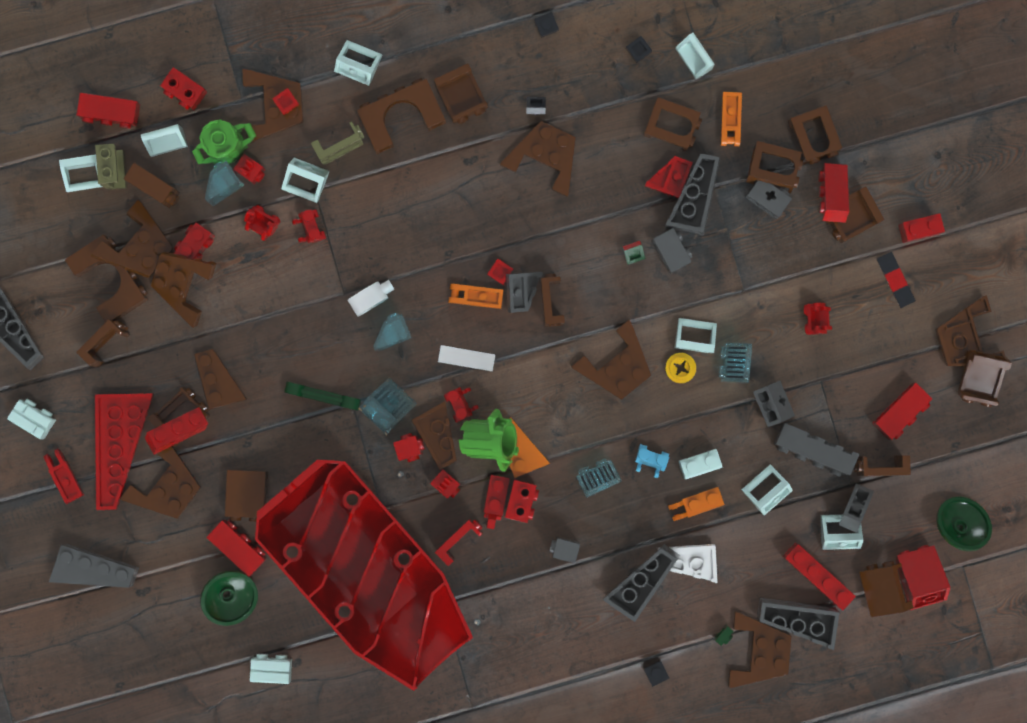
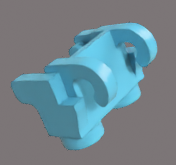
M640 444L635 458V462L638 463L636 471L640 472L641 465L643 464L655 468L654 477L658 478L660 469L661 471L666 469L669 453L662 451L661 454L647 450L648 446Z

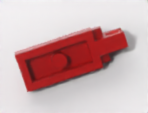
M496 475L490 476L484 508V517L488 518L487 528L494 529L496 520H501L503 516L510 478Z

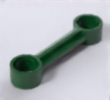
M286 381L284 393L356 411L359 410L361 402L360 399Z

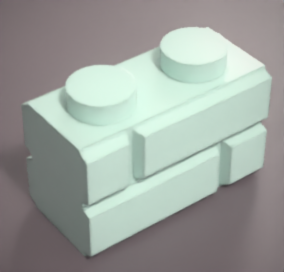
M28 398L26 400L19 399L8 416V420L35 437L45 439L56 419L52 418L53 414L44 408L42 411L35 407L37 404Z
M717 449L678 461L684 479L723 468Z
M256 654V657L251 658L250 682L289 684L291 682L292 659H287V655H276V658H268V654Z

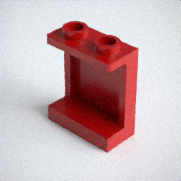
M469 519L435 553L449 566L455 558L448 550L470 529L480 537L483 534L481 531L483 527L476 519L473 521Z

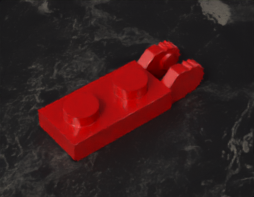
M56 449L54 452L60 463L59 465H54L49 454L44 455V460L64 502L69 504L84 496V493L68 462L65 461L60 449Z

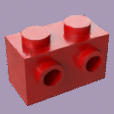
M174 67L160 85L164 90L163 94L170 99H173V97L179 100L178 104L186 110L191 108L195 111L207 94L203 87Z
M195 222L194 225L191 224L186 230L185 234L187 235L183 241L180 240L176 244L174 254L183 255L190 259H202L205 249H208L214 242L213 238L215 235Z
M412 433L400 436L401 440L393 442L399 461L405 459L408 462L420 459L419 455L423 454L422 450L425 449L422 438L418 439V436H413Z
M514 480L505 518L528 523V519L532 520L535 510L531 508L533 500L537 501L539 490L536 489L537 485ZM523 489H527L529 493L528 495L523 496L521 494V491ZM523 508L524 513L518 514L517 509Z

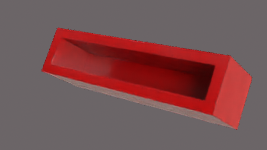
M794 543L782 556L840 610L843 611L856 597L799 544Z

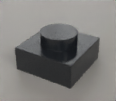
M552 12L534 19L541 38L559 31Z
M642 36L625 48L636 63L652 53V49Z
M527 97L526 114H545L546 97Z
M661 660L643 668L652 687L669 679Z

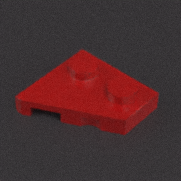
M674 156L646 182L645 187L679 199L693 162Z

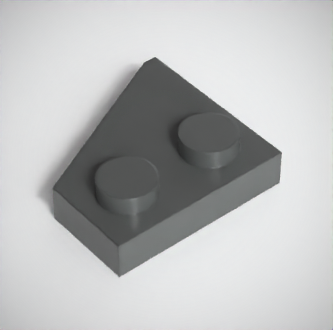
M543 272L506 274L509 313L529 311L532 298L537 291V283L539 278H542Z

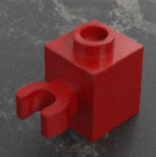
M243 154L233 169L254 185L256 182L259 183L265 176V168L246 154Z
M444 469L430 483L447 499L450 496L454 498L461 490L458 488L460 483Z

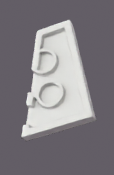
M715 544L669 547L680 554V557L670 571L717 583Z

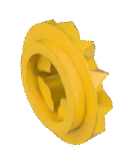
M686 353L672 355L667 360L665 367L667 376L676 383L690 381L696 373L694 359ZM686 361L684 369L688 373L681 371L676 375L677 367H675L674 363L680 365Z

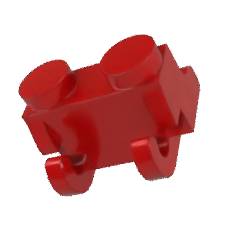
M259 205L249 209L244 218L246 222L245 230L249 231L251 229L260 234L263 241L268 236L270 237L274 234L281 222L277 216L266 214Z
M317 209L305 210L298 214L301 219L292 220L293 225L302 223L306 237L298 238L299 243L306 241L314 243L326 239L324 231H319L315 218L319 217Z
M825 303L804 305V314L808 318V324L805 325V333L807 335L827 334V330H832L829 322L831 307H826Z
M459 387L444 394L446 402L450 401L456 414L453 418L456 423L472 416V411L479 409L478 405L469 408L464 394L471 391L470 387L463 391Z

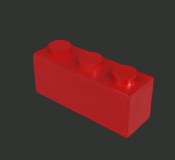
M80 93L76 115L82 119V122L93 123V121H101L102 125L112 126V123L120 124L119 127L131 129V126L137 127L141 104L134 100Z
M824 163L823 170L819 171L818 182H821L819 197L822 198V202L819 205V213H822L823 221L846 223L849 214L848 165Z
M912 383L872 424L888 440L893 438L896 440L903 434L904 431L902 429L906 425L910 426L917 420L916 415L920 411L923 413L930 407L931 404L929 402L932 398L917 383Z
M200 407L148 431L145 440L155 455L206 430L208 422Z
M222 520L206 538L248 577L252 576L267 559L264 556L266 553L259 546L255 548L250 543L252 540L245 533L241 535L236 530L238 527L231 520Z

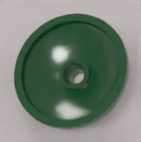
M952 497L946 500L937 511L936 523L942 537L953 547L963 551H976L984 547L990 540L992 535L991 520L984 508L977 502L966 497Z
M225 571L215 575L205 584L200 596V606L204 615L211 622L222 626L235 625L245 620L255 609L258 601V590L253 580L245 573Z

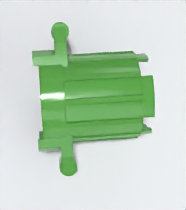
M221 119L210 121L202 128L203 130L199 137L200 144L197 145L192 153L198 164L233 163L241 157L244 149L248 148V144L252 142L256 134L251 123L233 126L231 123ZM243 128L245 129L249 137L245 140L243 139V136L240 133L242 132L241 129ZM200 149H203L210 157L204 159Z
M494 409L488 420L471 419L463 423L460 429L464 430L463 440L459 439L461 453L471 458L495 459L499 469L505 472L512 463L511 458L513 455L517 456L519 452V447H516V428L512 423V419L503 418L500 410Z

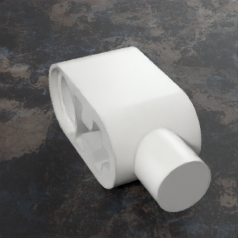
M389 280L381 285L378 281L349 298L348 302L357 317L387 300V294L393 291L394 287Z

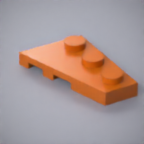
M512 420L516 428V447H519V452L517 456L513 455L511 458L510 468L514 478L550 463Z

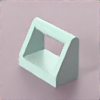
M694 32L689 34L675 48L696 80L711 71L715 65Z
M347 40L336 59L334 72L369 86L380 63L382 54ZM348 49L375 59L372 66L369 67L345 57Z
M179 124L141 134L142 141L151 157L188 147L183 128Z
M96 155L59 160L66 192L102 187L98 184V180L70 184L69 170L95 166L97 171Z
M293 158L288 164L281 189L317 203L328 178L329 171ZM292 173L318 182L316 193L313 194L288 184Z
M679 318L674 348L714 353L717 323ZM682 326L711 330L710 343L704 344L681 340Z
M772 465L766 467L741 489L763 515H766L793 491L790 484ZM773 473L780 483L757 501L750 492Z
M843 514L821 515L822 550L861 549L863 543L862 526L860 525L857 533L828 534L826 523L840 522Z

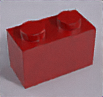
M940 213L903 222L898 225L903 243L945 232Z

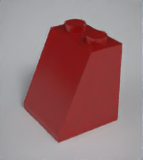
M924 545L912 552L909 550L903 551L897 556L896 564H902V567L898 568L906 599L913 603L914 608L911 610L947 600L951 587L934 545Z

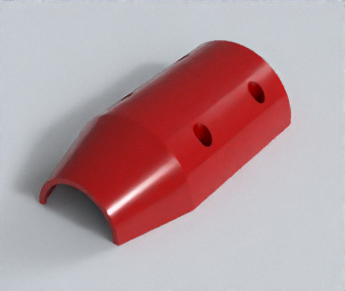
M317 459L287 487L257 511L256 542L354 654L411 690L415 691L421 682L444 660L473 638L443 572L345 461ZM349 495L357 496V504L349 505L346 500ZM292 546L298 549V555L294 558H290L287 555V549ZM402 553L409 556V562L406 565L401 564L398 560L399 555ZM342 606L349 607V616L341 617L338 612L339 608Z

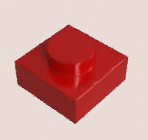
M288 88L272 98L283 115H286L299 105Z
M497 259L487 275L504 285L506 274H511L514 269Z

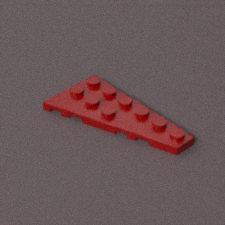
M154 393L95 395L96 510H117Z

